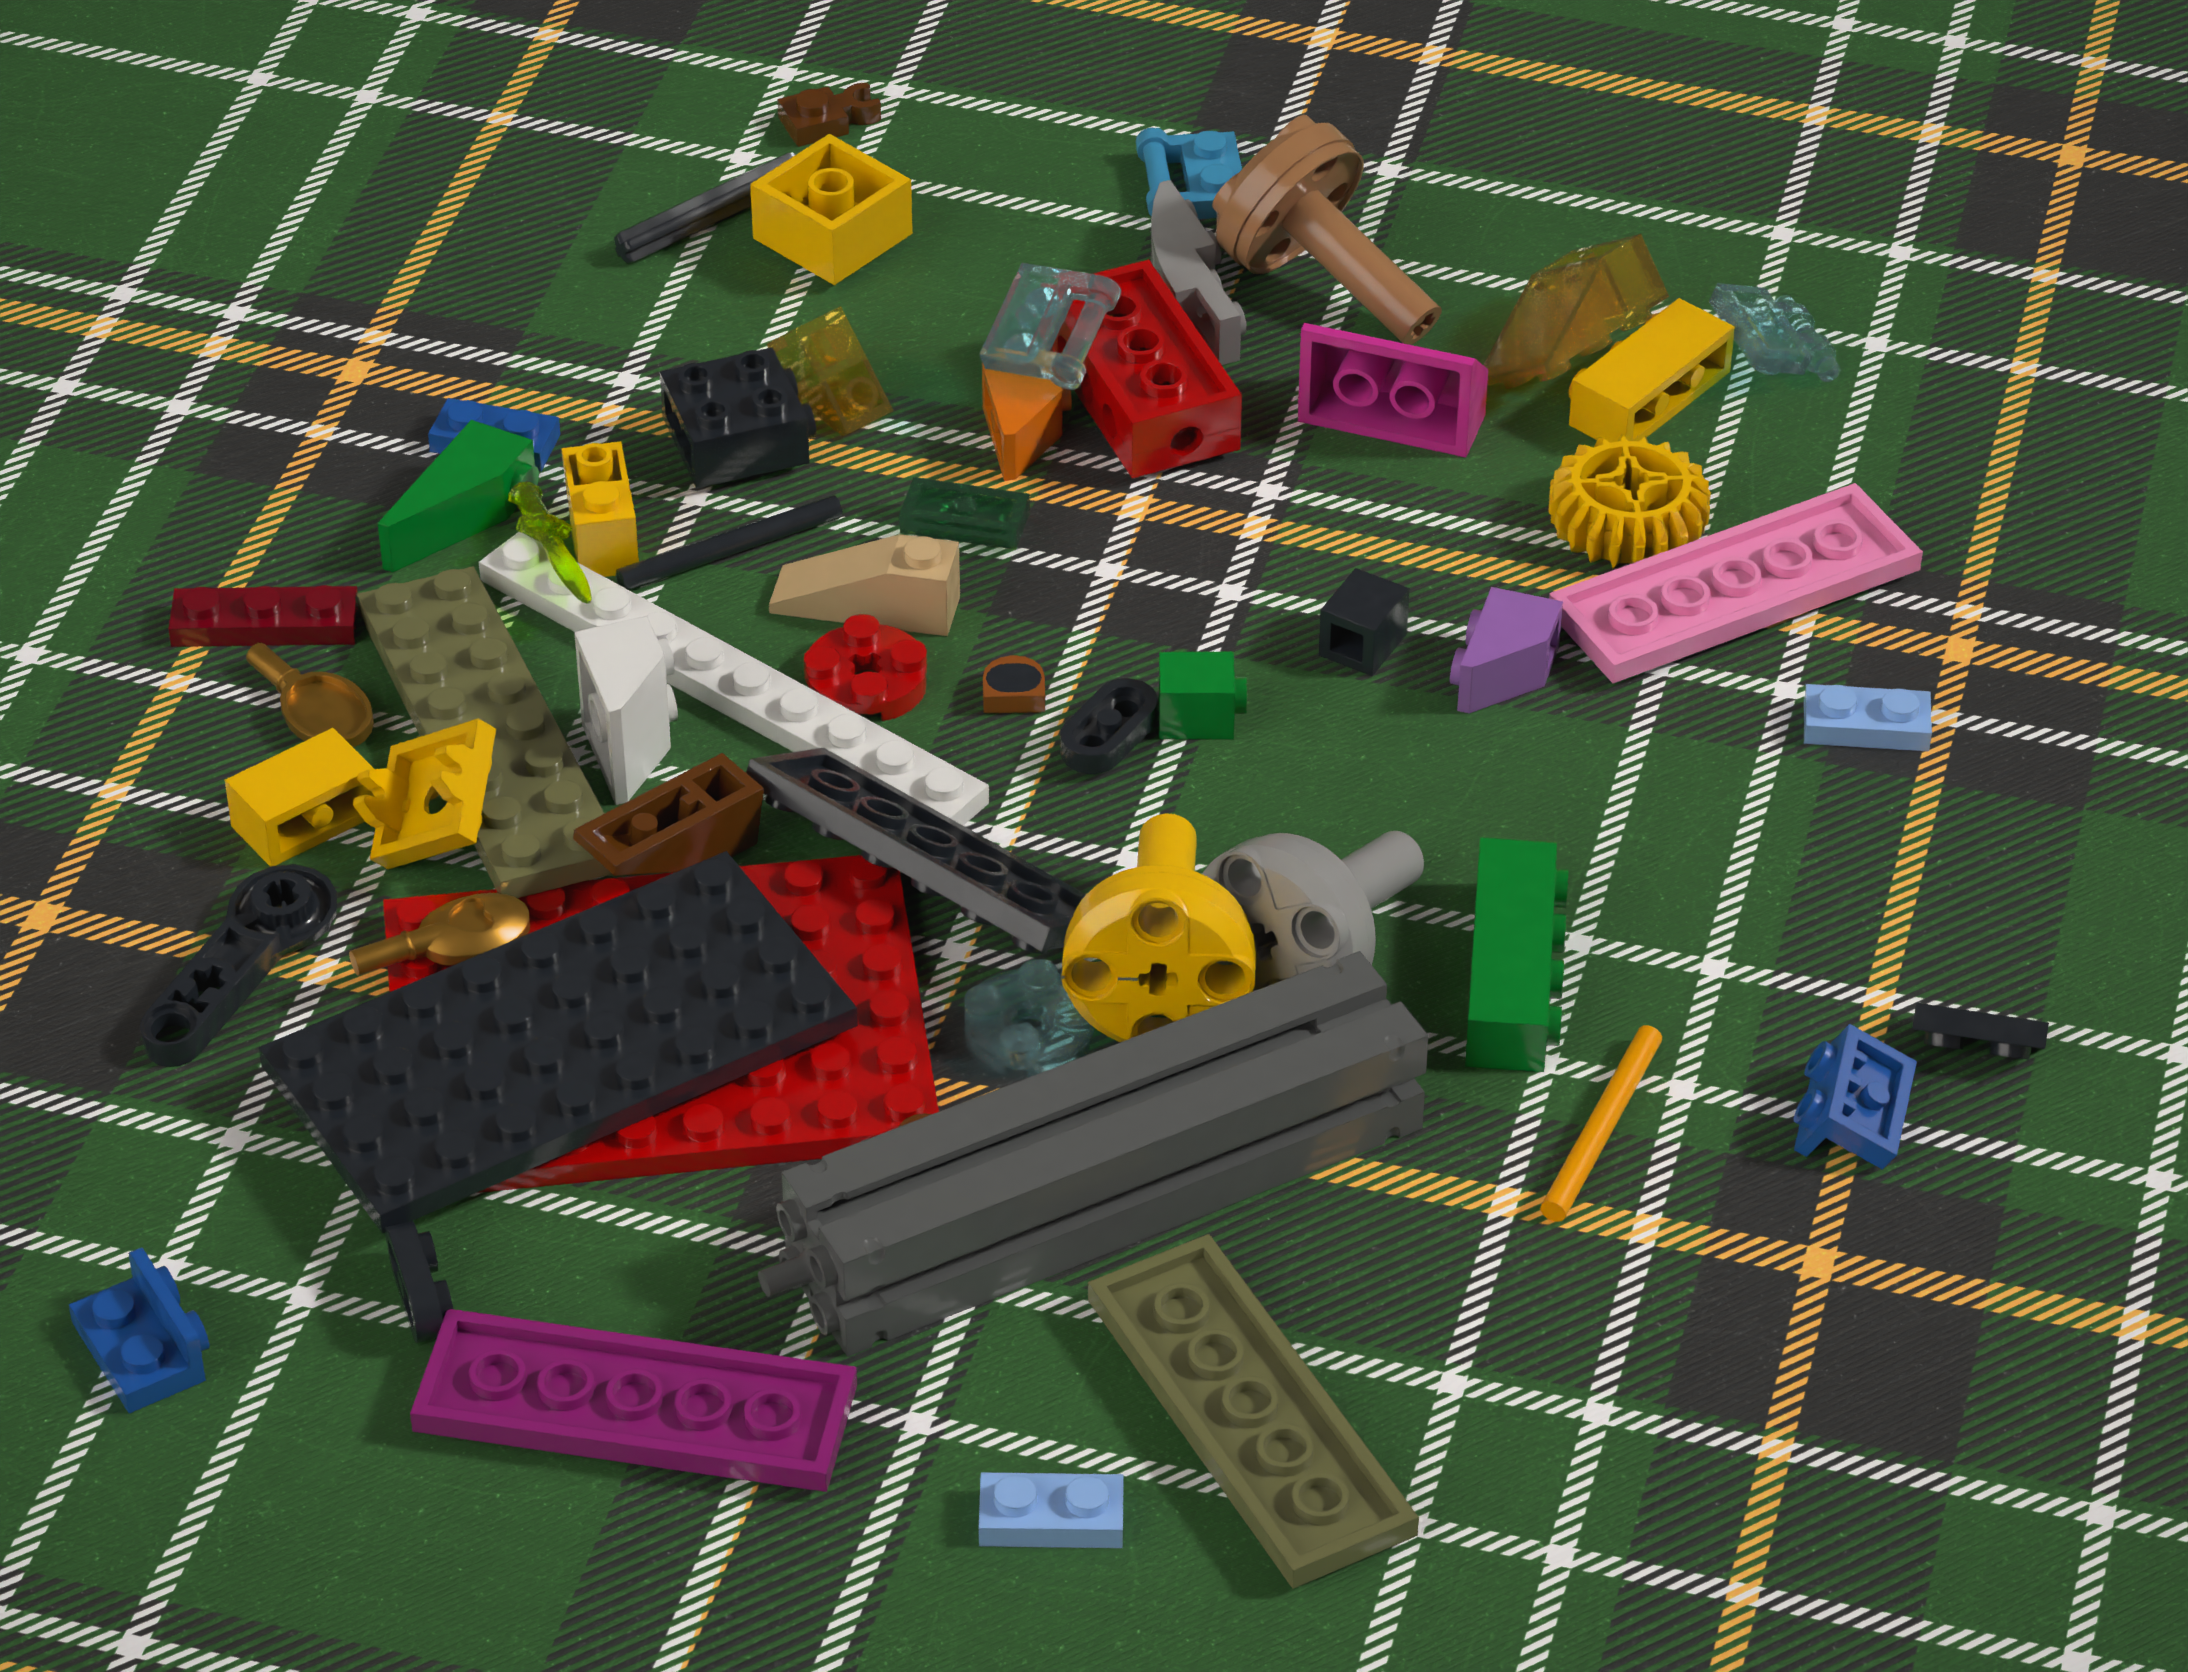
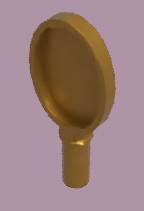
M257 643L249 649L246 655L247 662L275 685L277 691L281 693L282 715L289 729L297 737L306 741L334 728L352 747H356L363 743L371 734L374 725L371 704L365 693L356 684L337 674L323 671L300 674L298 669L290 667L263 643Z
M484 893L462 897L430 912L416 930L410 932L402 931L400 935L351 950L349 952L350 961L354 972L358 976L408 959L413 961L423 957H427L439 964L453 966L527 935L530 930L529 910L525 903L507 894Z

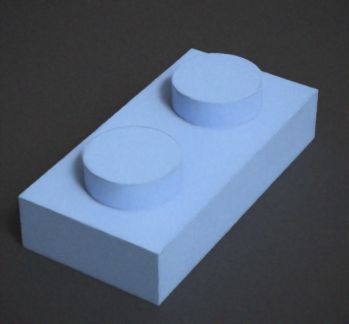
M1806 684L1804 696V744L1929 751L1932 735L1930 691Z
M981 1472L979 1546L1123 1548V1474Z

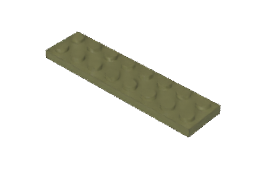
M474 566L460 570H445L438 575L405 583H390L379 589L358 593L359 615L420 737L477 718L496 728L492 751V766L488 774L481 813L482 823L474 846L497 892L520 898L611 875L612 873L573 839L574 829L603 815L604 812Z

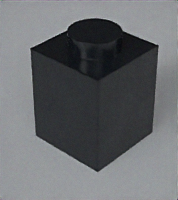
M1355 568L1320 610L1319 656L1373 676L1407 635L1410 588Z

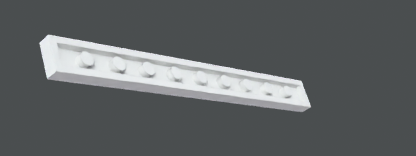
M520 531L479 561L481 581L574 632L647 615L657 639L666 637L672 650L675 673L666 676L668 684L792 752L824 747L961 825L966 824L989 804L988 784Z

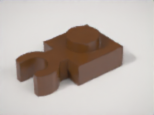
M868 83L853 84L847 87L843 93L836 95L827 86L819 89H807L799 94L777 99L778 118L797 147L815 143L828 134L835 137L848 135L849 124L851 123L871 125L881 120V102L878 98L871 100L870 85Z

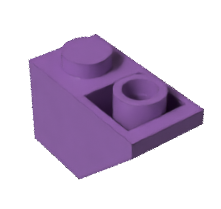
M1491 587L1483 609H1473L1471 612L1465 639L1466 645H1468L1467 649L1457 648L1453 658L1450 684L1459 686L1457 711L1472 713L1545 686L1559 649L1563 601Z

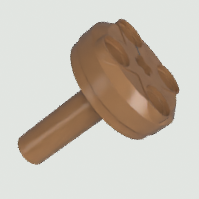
M1300 115L1290 121L1275 139L1263 147L1216 194L1212 207L1217 212V243L1237 264L1245 266L1253 274H1265L1274 271L1306 250L1402 343L1412 345L1432 329L1439 319L1442 309L1342 213L1357 189L1364 169L1363 158L1355 150L1353 143L1334 125L1330 123H1315L1308 115Z

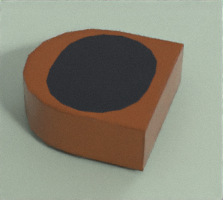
M1010 655L991 661L985 668L983 674V713L1045 712V675L1042 667L1035 660L1025 656Z

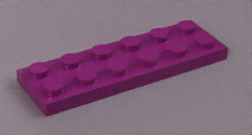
M450 1309L446 1311L410 1412L412 1432L827 1492L857 1388V1367Z

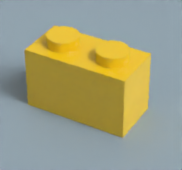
M331 728L225 779L231 827L270 867L276 866L365 822L353 806V801L355 797L362 795L374 796L370 790L358 781L360 772L374 768L334 728Z

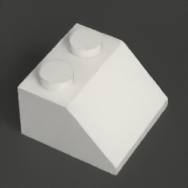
M647 615L574 632L582 726L616 805L626 803L632 798L670 750L669 722L678 720L675 696L671 686L666 682V676L675 673L672 650L666 637L657 639Z

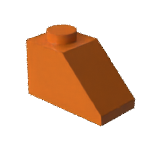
M1051 353L982 362L983 411L1004 481L1016 480L1062 436V411H1070L1072 407L1069 380L1067 376H1058Z

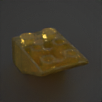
M1638 234L1572 250L1532 274L1484 363V366L1488 369L1487 385L1503 382L1505 388L1510 389L1531 380L1536 375L1540 382L1555 378L1572 367L1569 361L1571 357L1578 353L1580 356H1586L1611 344L1612 339L1609 334L1618 328L1621 331H1626L1650 320L1653 317L1650 308L1668 298L1669 294L1642 235Z

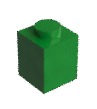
M1234 651L1159 652V740L1234 739L1235 714L1247 713V678L1235 677Z

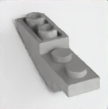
M1171 180L1160 182L1154 198L1151 216V263L1221 365L1240 361L1241 336L1246 333V319L1240 304L1236 301L1232 302L1223 290L1220 277L1215 271V265L1221 261V251L1216 236L1212 231H1206L1197 217L1193 203L1189 199L1184 200Z

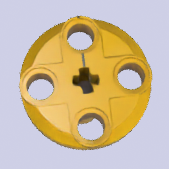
M1159 814L1143 824L1139 833L1137 867L1116 873L1090 890L1076 908L1066 931L1061 972L1063 987L1076 1010L1091 1026L1119 1042L1251 993L1255 986L1256 947L1247 915L1227 889L1211 878L1195 871L1196 831L1188 820L1179 815ZM1085 958H1097V959H1100V960H1102V961H1099V962H1090V961H1087V960H1084V959H1085ZM1229 961L1235 964L1221 965L1216 962ZM1153 1015H1162V1016H1166V1017H1164V1018H1159V1017H1151V1016H1153Z

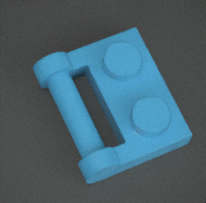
M1153 127L1141 131L1137 135L1135 143L1138 157L1141 161L1145 162L1150 191L1147 193L1146 202L1149 215L1152 216L1154 198L1160 182L1170 180L1167 163H1181L1187 192L1179 193L1184 200L1189 199L1193 203L1198 219L1217 218V212L1212 207L1216 194L1230 178L1242 170L1234 131H1203L1198 134L1167 135L1163 130Z

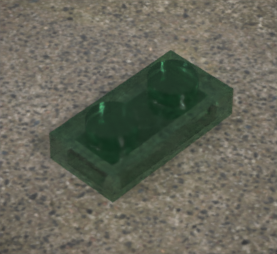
M913 477L899 514L900 533L1017 550L1030 513V494Z

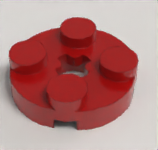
M858 614L847 618L843 627L834 629L818 638L804 655V678L807 682V687L860 716L861 714L881 712L882 721L895 719L912 710L925 695L927 685V649L925 645L898 628L880 624L871 615ZM861 670H872V671L862 672V673H859V674H857V675L855 674V672H858V671H861Z

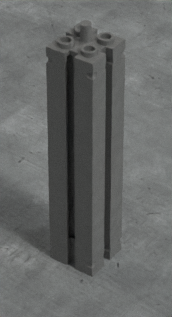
M1361 951L1337 959L1336 964L1332 967L1326 968L1321 965L822 1156V1160L817 1164L809 1165L806 1162L783 1171V1202L777 1204L776 1212L779 1224L785 1235V1249L779 1251V1264L758 1272L760 1285L767 1297L791 1288L797 1289L801 1287L809 1299L811 1314L820 1332L823 1335L832 1333L847 1357L871 1348L872 1344L878 1339L889 1341L1383 1145L1390 1136H1398L1400 1138L1421 1130L1423 1127L1425 1091L1417 1083L1415 1077L1426 1073L1428 1034L1401 1001L1390 1004L1386 999V982Z

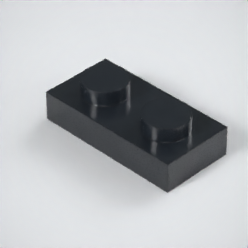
M1916 1002L1912 1029L1925 1031L1923 1044L1963 1050L1965 1037L1991 1041L1990 1054L2029 1060L2031 1047L2045 1049L2049 1023Z

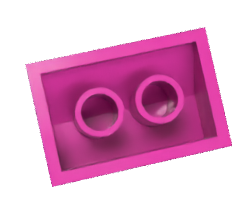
M1304 323L1301 329L1298 422L1467 457L1486 413L1488 369L1477 359Z

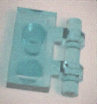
M1717 283L1709 303L1721 320L1735 326L1734 340L1752 368L1767 375H1776L1778 373L1804 375L1807 369L1810 372L1817 373L1824 382H1830L1838 377L1841 368L1835 360L1836 350L1826 336L1817 334L1814 330V318L1804 305L1796 304L1789 295L1780 296L1774 301L1768 290L1763 287Z

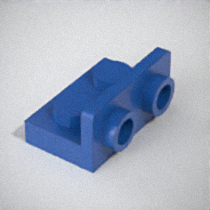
M1851 1024L1831 1043L1822 1041L1811 1054L1805 1067L1804 1073L1805 1076L1810 1078L1807 1093L1801 1099L1794 1115V1122L1799 1125L1794 1151L1807 1157L1827 1138L1883 1170L1898 1153L1917 1061Z
M142 1247L128 1253L133 1278L69 1304L72 1324L128 1413H132L206 1381L201 1352L209 1349L208 1336L197 1313L194 1310L184 1313L180 1307L179 1291L170 1271L166 1266L156 1269Z

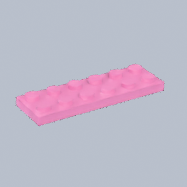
M1856 483L1554 591L1549 593V599L1563 601L1561 627L1613 684L1919 571L1921 569L1923 551Z

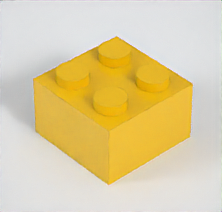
M831 134L826 135L750 184L753 239L833 285H836L913 234L911 179Z

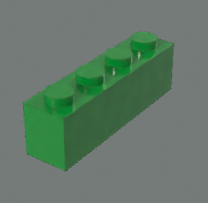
M1480 837L1465 1067L1544 1072L1546 1046L1560 1045L1562 1007L1549 1006V999H1562L1564 960L1552 959V953H1564L1566 914H1554V907L1566 908L1569 870L1556 869L1557 842Z

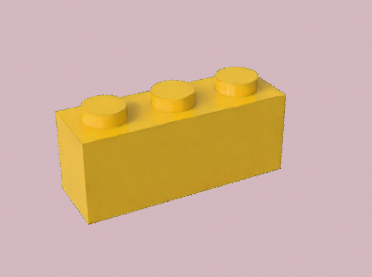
M1678 298L1659 314L1651 315L1642 327L1625 340L1616 342L1608 353L1588 368L1581 369L1575 375L1568 392L1571 399L1569 426L1595 440L1601 437L1608 442L1618 441L1621 434L1628 441H1640L1644 436L1648 437L1730 373L1735 326Z

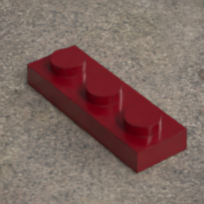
M329 585L313 587L174 588L168 628L171 647L253 646L257 643H263L266 646L355 645L359 612L357 602L358 589L357 586Z

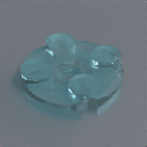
M1043 959L1027 961L1020 969L1007 970L991 976L979 985L970 988L965 995V1044L973 1058L991 1072L1006 1076V1067L1015 1070H1027V1078L1084 1057L1090 1050V1039L1094 1033V1027L1076 1010L1063 987L1061 974L1058 973L1056 965L1050 961ZM1023 1019H1036L1041 1021V1026L1034 1028L1027 1022L1022 1024L1016 1023Z

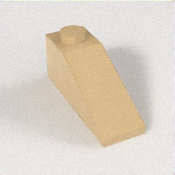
M899 534L785 564L782 566L769 602V613L844 623L847 618L853 615L867 614L874 616L882 625L892 626L902 631L948 637L960 599L959 542Z

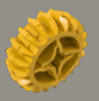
M1621 434L1616 442H1608L1604 438L1598 437L1594 448L1587 445H1578L1575 455L1563 456L1561 466L1558 470H1555L1554 479L1550 482L1548 511L1551 514V523L1557 529V538L1569 541L1571 552L1587 551L1590 563L1605 559L1611 562L1614 569L1619 563L1632 564L1698 540L1705 533V526L1709 523L1711 492L1708 489L1709 481L1704 479L1702 475V466L1690 463L1688 452L1672 453L1669 442L1659 445L1649 444L1646 436L1640 441H1628Z

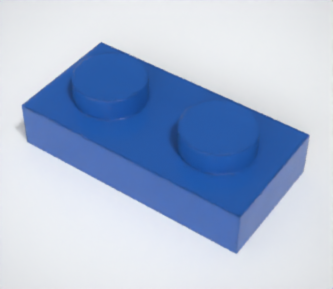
M447 398L428 433L430 452L439 454L470 420L533 440L535 466L539 471H542L560 437L559 417L533 413L528 410H516L481 404L470 400Z

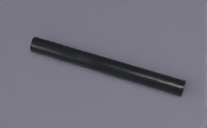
M832 495L616 569V579L620 586L627 590H632L842 518V507L839 499Z

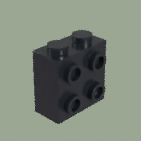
M773 347L745 351L734 356L701 363H690L683 367L660 371L662 416L696 489L710 485H720L728 481L768 472H778L786 468L810 463L809 439L816 437L814 414L809 403H800L795 375L791 368L783 369Z

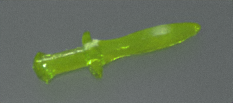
M528 481L519 482L508 494V501L516 504L523 515L519 517L515 529L530 535L542 543L553 569L564 585L578 600L589 604L592 600V595L586 576L563 539L569 537L572 526L560 518L549 514L542 502L543 491L537 485Z

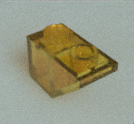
M841 306L766 344L768 348L773 347L783 369H792L798 386L800 403H809L813 413L842 437L894 411Z

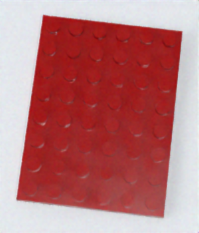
M861 855L739 866L856 1005L858 1026L477 1193L822 1159V1156L898 1128L905 1119L913 1115L939 1112L900 871L895 868H885L872 864ZM675 872L587 880L518 899L525 903L529 910V933H532ZM496 889L384 899L386 939L400 935L402 931L410 932L418 929L422 920L430 912L448 902L475 894L498 892ZM427 957L413 961L408 959L388 966L389 992L451 967V965L439 964Z

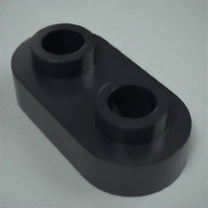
M1130 678L1116 679L1104 684L1062 726L1060 732V754L1063 762L1071 769L1085 774L1103 773L1118 765L1157 723L1158 698L1155 690L1143 681Z
M413 1221L385 1227V1238L393 1276L414 1341L419 1343L436 1339L446 1311L453 1309V1304L446 1280L434 1282L431 1273L438 1271L437 1255L431 1233L429 1231L418 1233Z

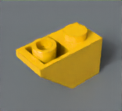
M621 441L603 444L589 443L584 446L562 448L576 562L603 577L616 576V569L639 562L636 516Z

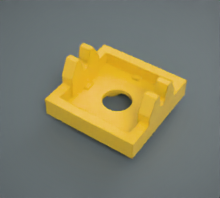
M477 718L395 744L390 748L387 768L371 769L359 773L358 781L374 795L358 796L353 801V806L364 821L375 827L370 860L386 869H392L476 843L478 831L482 823L481 813L488 774L492 766V751L496 728ZM440 795L443 800L447 801L446 805L439 812L430 814V800Z

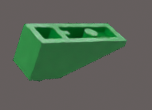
M470 420L378 522L382 568L390 572L398 571L506 521L524 500H529L537 488L539 470L535 466L533 440Z

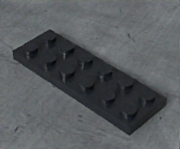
M824 747L750 759L746 773L764 788L763 794L765 795L763 799L768 805L786 812H797L813 821L812 828L819 834L836 840H846L862 849L861 856L868 862L901 871L912 878L911 885L919 891L933 896H945L962 906L961 913L970 920L986 925H996L1012 935L1011 941L1021 949L1032 953L1045 954L1049 950L1064 947L1069 923L1079 903L1086 896L1083 892Z

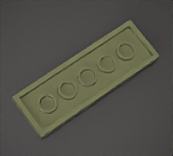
M1210 1234L1088 1282V1302L1292 1589L1418 1536V1515Z

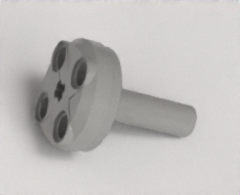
M1400 831L1386 832L1341 860L1329 849L1311 839L1289 833H1274L1248 839L1215 858L1202 874L1227 889L1247 915L1256 947L1255 986L1253 991H1256L1321 965L1326 968L1332 967L1336 964L1337 959L1361 951L1372 965L1376 936L1371 909L1416 882L1423 872L1424 859L1421 849L1415 840ZM1229 961L1216 962L1221 965L1235 964Z

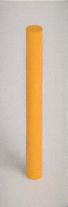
M1644 1025L1636 1032L1540 1206L1542 1214L1547 1219L1560 1222L1568 1214L1662 1042V1035L1656 1028Z

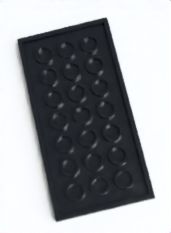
M725 851L259 1047L261 1066L383 1234L385 1233V1227L418 1219L858 1026L856 1005L729 853Z

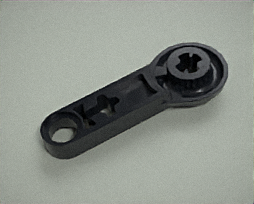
M290 864L263 869L253 873L240 883L229 900L226 920L144 1014L140 1024V1031L148 1058L157 1065L165 1067L181 1066L194 1060L283 955L310 946L329 930L337 915V891L330 879L314 868ZM201 990L203 993L199 997L198 992ZM170 1026H182L189 1030L187 1035L174 1042H163L155 1038L162 1029Z

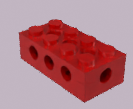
M1149 259L1042 286V342L1049 353H1051L1064 376L1068 377L1070 385L1131 478L1154 474L1162 470L1240 450L1242 394Z

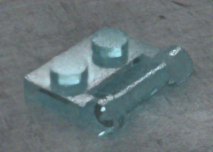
M1021 263L979 354L984 368L1048 379L1061 388L1068 390L1077 389L1086 373V367L1083 363L1107 311L1115 308L1122 293L1120 286L1114 280L1101 275ZM1073 300L1086 301L1063 352H1051V348Z

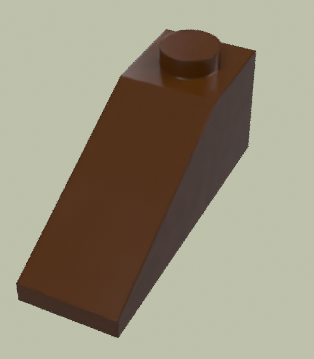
M721 753L574 829L573 839L614 876L677 872L725 851L733 857L756 845L758 842L764 788L725 754Z

